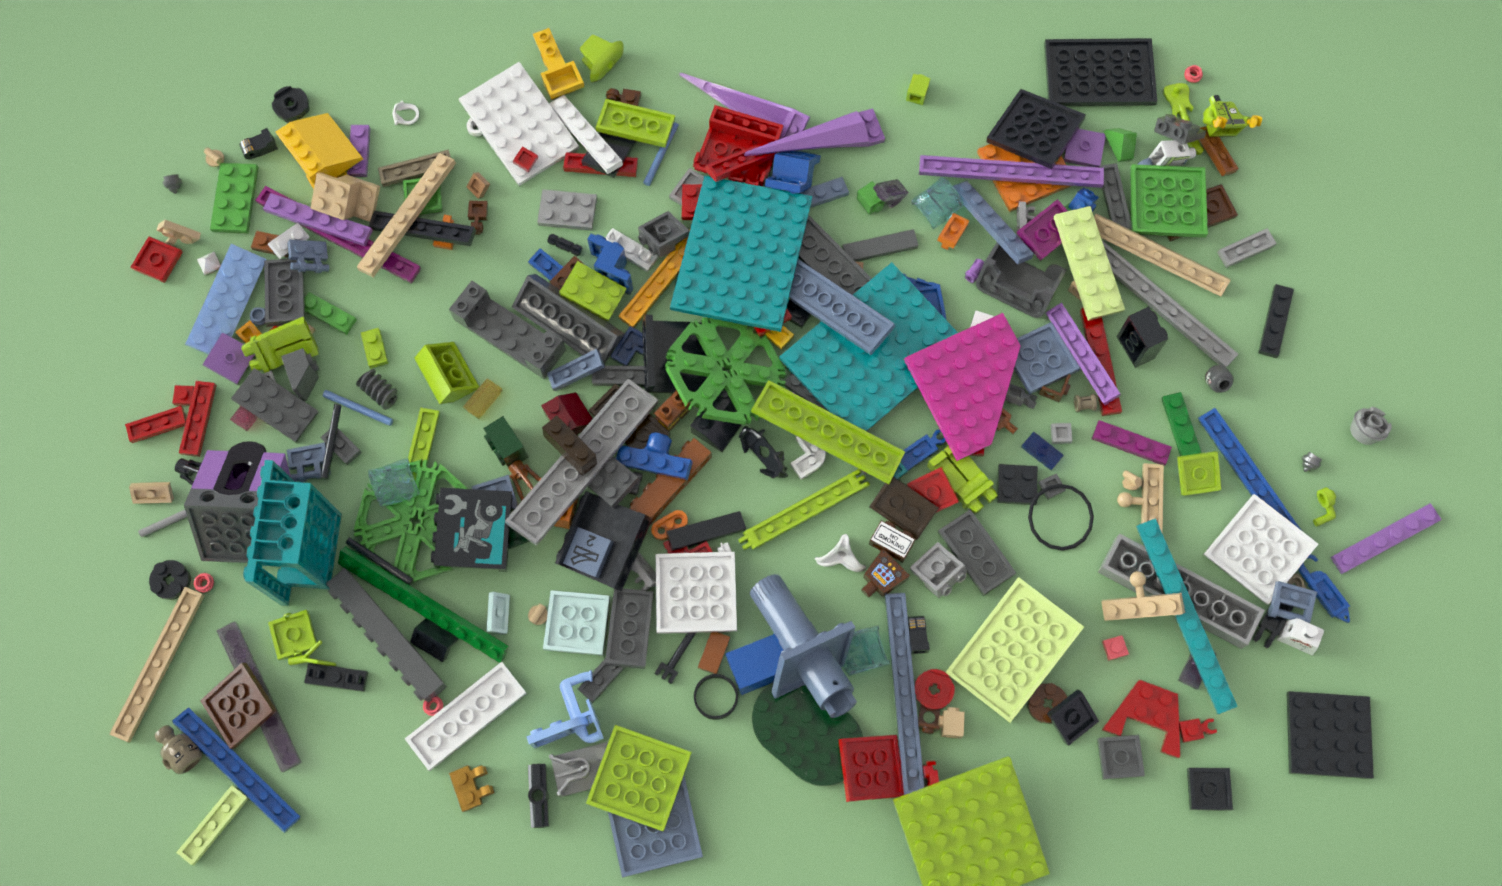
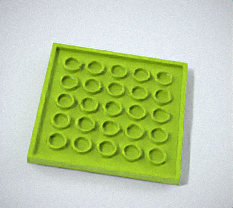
M1009 756L893 799L922 886H1020L1050 874L1012 760Z

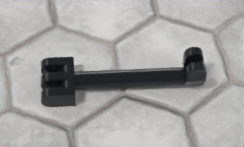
M687 633L668 664L666 665L661 662L654 674L658 676L663 669L665 672L661 678L665 680L668 674L672 675L668 680V683L672 684L679 673L674 668L696 633Z

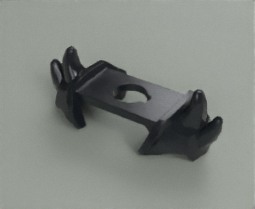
M744 426L739 435L743 451L747 453L750 448L766 466V469H760V473L771 478L788 477V474L785 473L788 468L783 463L785 460L784 452H776L763 436L765 429L757 431L751 427ZM761 446L768 448V457H764L761 454Z

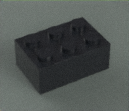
M1149 306L1129 315L1116 336L1135 368L1155 359L1168 340L1167 331L1160 326L1156 313L1151 311Z

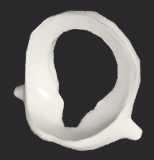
M403 101L395 104L392 113L395 125H412L418 120L419 110L415 105L404 103ZM412 109L416 112V116L411 121H405L396 111Z

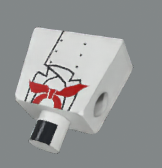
M1296 618L1285 622L1276 640L1313 655L1319 647L1324 630Z

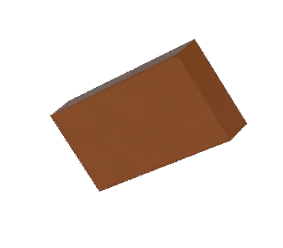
M711 632L698 668L712 674H717L730 637L719 632Z

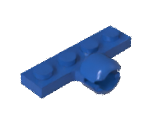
M651 433L644 449L621 446L616 456V459L625 467L688 480L693 463L691 459L669 455L672 440L667 435L661 433Z

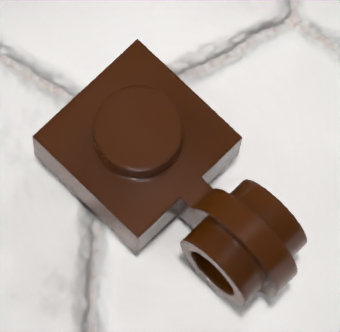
M610 88L606 92V98L639 106L641 91L623 88L621 95L617 89Z
M469 200L468 219L475 220L471 222V226L476 229L475 235L483 233V222H480V220H487L488 201Z

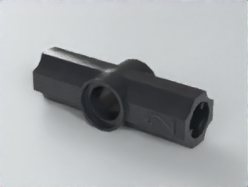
M546 764L528 765V798L530 800L531 828L549 827V794L547 792ZM541 790L544 794L542 800L535 801L534 793Z

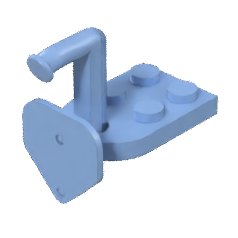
M592 670L564 679L560 683V691L571 720L563 723L559 720L551 723L550 728L544 730L538 728L531 731V735L526 736L530 746L535 749L574 733L587 743H594L604 739L590 699H587L589 711L581 713L572 686L585 681L592 682ZM589 723H594L597 732L589 735L586 727L589 726Z

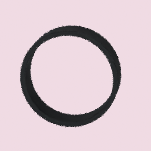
M711 674L705 676L695 687V706L706 718L713 720L726 718L737 706V688L732 680L724 675ZM711 678H721L728 681L736 694L733 707L727 713L720 716H711L704 713L696 701L699 687L703 682Z

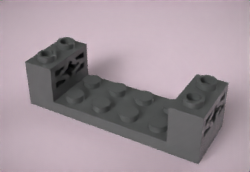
M472 280L449 308L456 322L542 379H545L547 373L552 370L566 351L561 338L549 330L542 333L490 299L487 290Z

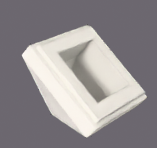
M215 252L197 259L204 275L220 269L221 264Z

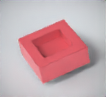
M1122 635L1102 641L1108 661L1129 654Z

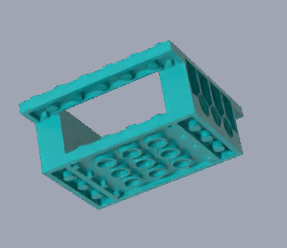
M265 460L264 466L260 470L262 480L261 486H258L257 489L258 504L253 512L255 522L250 530L252 540L251 546L247 548L248 564L244 568L243 577L245 582L279 605L289 606L292 587L330 589L326 583L333 577L342 514L311 483L295 482L273 460ZM262 566L281 567V569H278L276 578L263 569Z

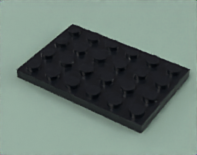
M1152 38L1045 39L1048 100L1064 106L1157 104Z

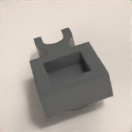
M1009 384L1005 401L1021 406L1023 403L1027 407L1034 409L1038 396L1026 394V389Z

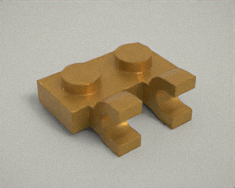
M467 765L449 773L462 812L483 805L481 798L495 793L493 786L489 784L481 787L479 790L477 788L475 779L488 774L486 766L481 765L471 770L470 766Z

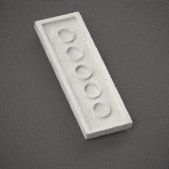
M501 662L407 736L405 740L428 771H431L527 693L503 662Z

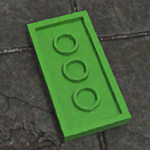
M220 163L210 225L212 232L249 233L259 168L257 164Z

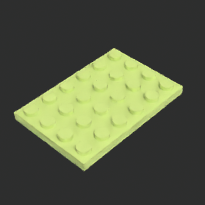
M1018 577L946 673L1011 723L1084 626Z

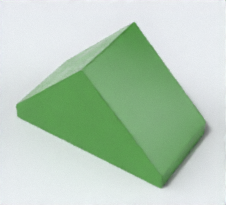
M1121 128L1105 129L1103 131L1118 162L1134 159L1136 132Z

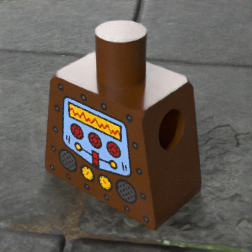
M883 549L865 572L863 578L868 583L861 591L868 598L876 591L884 597L885 594L890 593L905 583L910 575Z

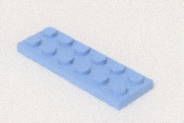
M230 245L185 343L186 346L209 355L222 332L230 337L233 336L264 267V260L267 259L236 245Z

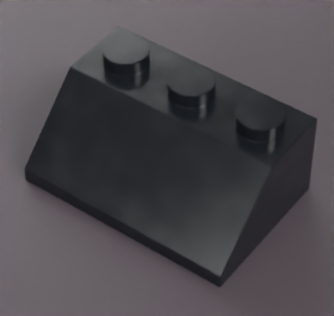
M724 388L713 402V407L717 410L737 412ZM703 411L690 425L691 433L723 453L742 424L701 418L705 413Z

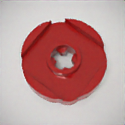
M930 669L918 676L914 684L916 701L929 710L943 709L951 702L955 693V687L949 675L939 669ZM933 684H936L937 689L940 690L935 695H932L929 687H932Z
M935 760L926 761V765H922L923 777L926 778V786L924 787L939 782L938 770H934L932 766L936 765Z

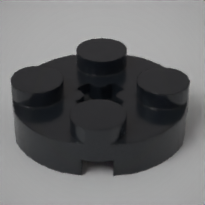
M286 86L274 94L272 109L280 119L289 123L302 118L309 112V100L301 88L297 89ZM289 101H291L292 103L295 102L292 106H289V107H288V103H287V102H289Z
M166 560L155 564L149 577L150 590L165 600L179 598L184 587L189 588L191 583V575L187 568L175 560ZM171 575L174 581L167 585L166 578Z

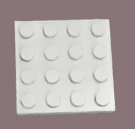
M1253 494L1203 555L1262 602L1269 605L1272 601L1276 581L1287 583L1317 547L1318 543Z
M735 552L656 554L657 634L737 631Z

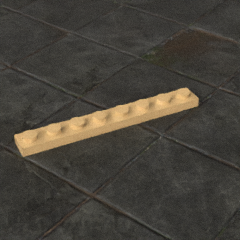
M441 153L438 154L357 265L359 271L374 278L455 166L456 162L454 159Z
M1097 213L1094 215L1102 239L1214 294L1222 296L1231 281L1230 278Z
M184 587L109 735L129 743L131 742L205 595Z

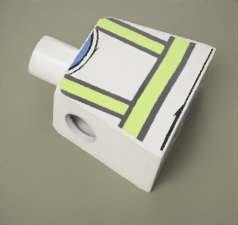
M1176 140L1161 141L1148 158H1151L1153 165L1183 166L1188 159L1195 158L1196 151L1193 147L1188 148L1187 143L1183 144Z

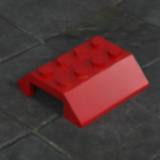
M714 105L709 118L708 132L700 152H697L695 155L693 167L697 171L707 173L706 165L766 141L768 143L781 139L784 125ZM774 159L729 176L728 180L763 187L770 174Z

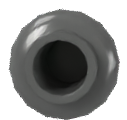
M1215 365L1206 372L1205 381L1214 392L1223 393L1231 388L1234 377L1223 365Z

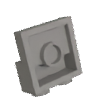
M938 542L910 567L911 572L924 582L925 587L938 598L942 595H949L952 591V586L956 582L962 583L967 573L965 565Z

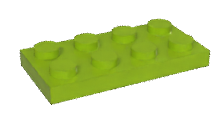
M605 99L595 128L596 132L666 148L675 122V115Z

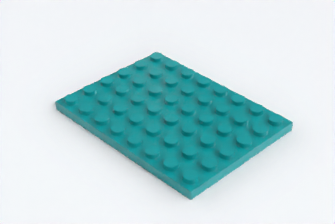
M704 176L670 310L781 332L811 208L812 196L799 193L791 194L788 191L725 179L715 182L712 177Z
M892 262L853 294L855 298L895 324V328L872 355L821 321L779 356L784 365L825 410L865 431L871 429L918 388L904 358L958 333Z

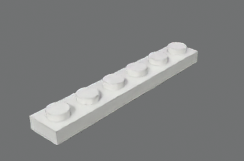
M565 95L549 103L564 125L607 174L623 165L619 156Z

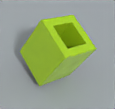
M913 73L906 101L923 105L931 78Z

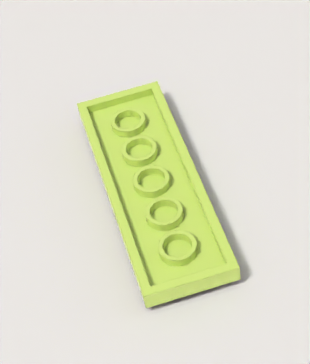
M1088 206L1055 214L1054 220L1088 321L1123 312L1125 307L1091 207Z

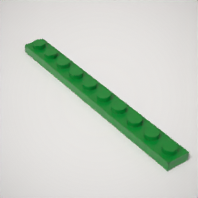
M346 546L340 550L338 564L497 662L501 663L505 659L509 646Z

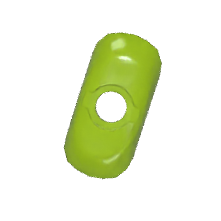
M592 34L580 47V51L584 55L582 62L591 71L590 81L592 83L601 80L622 57L624 51L622 41L610 43Z

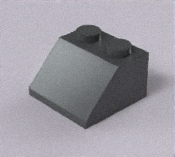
M302 348L283 355L281 358L292 390L305 402L319 378L317 373L319 366L317 361L313 360L311 353L307 354Z

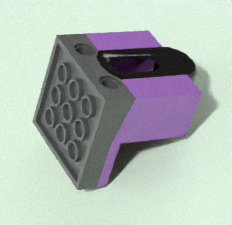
M252 441L238 443L231 447L229 451L207 450L184 503L201 561L248 563L247 548L251 546L250 530L255 522L253 512L258 504L257 489L258 486H261V467L264 466L265 460H273L291 477L285 453H267L264 445Z

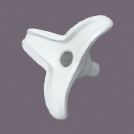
M847 534L841 536L840 541L828 554L815 558L817 564L825 567L841 563L847 569L854 572H862L866 569V566L860 564L854 556Z

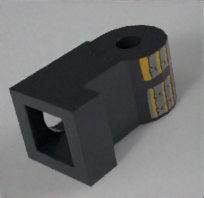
M268 128L261 130L259 135L242 140L239 144L244 158L248 160L278 150L274 137Z
M908 617L911 654L928 653L930 647L925 617Z

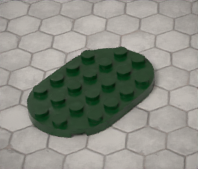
M773 683L768 685L758 696L752 712L753 729L759 743L797 777L809 784L829 786L843 782L839 739L863 737L857 721L848 712L839 717L831 718L826 710L820 709L806 685L776 699L771 693Z

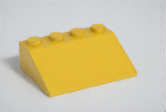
M328 113L289 122L276 131L285 147L314 185L317 173L321 172L336 178L363 160L362 156Z

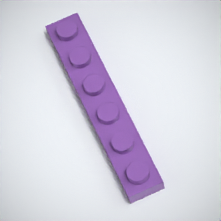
M270 193L263 207L265 212L362 246H366L373 232L371 227L310 209V206Z
M1060 303L1047 311L1048 318L1103 404L1106 405L1121 396L1064 305Z
M1430 503L1330 558L1339 572L1343 574L1442 519Z

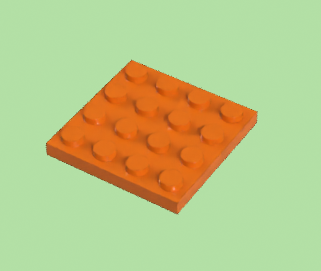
M992 144L977 150L980 159L1035 163ZM1060 156L1055 165H1066L1062 156ZM992 180L1009 212L1016 210L1019 202H1026V205L1071 187L1069 185Z

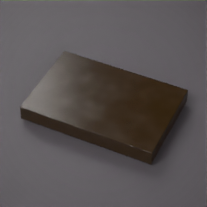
M894 476L889 484L885 483L869 506L900 529L911 533L916 540L919 539L939 509L938 506Z

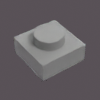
M1071 423L1051 424L1052 444L1072 443Z

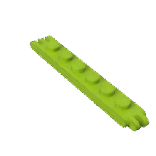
M857 469L743 532L744 536L738 541L740 544L748 541V543L742 546L743 550H747L750 547L754 550L869 487L870 483L868 481L863 484L860 483L866 477L862 475L857 478L856 476L862 473L861 469Z

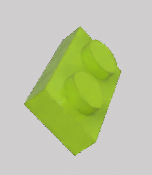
M379 327L361 332L369 368L372 369L389 364Z

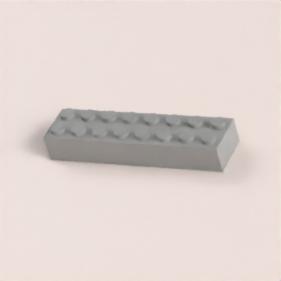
M1119 534L1114 539L1098 573L1136 593L1135 587L1130 583V576L1132 573L1139 571L1146 576V583L1143 585L1145 596L1165 594L1145 547ZM1176 564L1203 628L1240 649L1247 646L1265 610Z

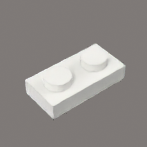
M297 223L269 242L268 245L277 257L281 259L288 254L287 242L289 239L308 240L310 237L300 224Z

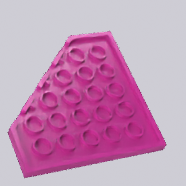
M1004 313L904 358L956 461L990 446L993 442L1021 346Z

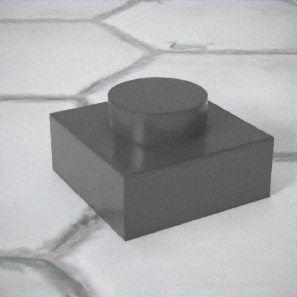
M1056 473L1039 481L1038 484L1043 490L1047 486L1062 484ZM1055 488L1048 490L1044 494L1047 500L1065 492L1066 489Z

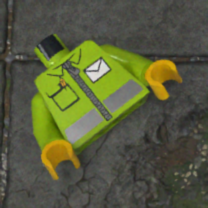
M1214 95L1209 99L1211 105L1203 113V123L1206 124L1210 137L1237 136L1246 126L1254 128L1261 126L1262 117L1258 115H1253L1252 117L1243 116L1232 101L1222 102L1219 95Z

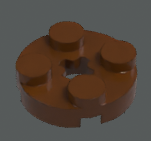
M1053 683L1040 684L1028 699V711L1036 721L1053 724L1047 713L1066 699L1067 695L1059 686ZM1044 699L1051 700L1053 702L1051 704L1052 709H1050L1049 707L1045 708L1043 706V704L1045 703Z

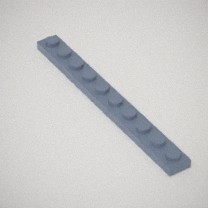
M905 593L885 594L903 792L906 795L925 787Z

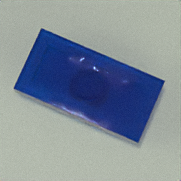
M1034 431L1021 446V448L1051 471L1064 456Z

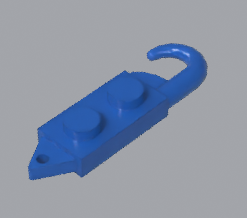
M1310 554L1307 557V559L1310 558L1315 562L1318 561V559L1312 554ZM1303 562L1298 571L1308 583V587L1317 592V599L1331 618L1336 617L1349 623L1348 607L1350 605L1327 574L1322 571L1310 573Z

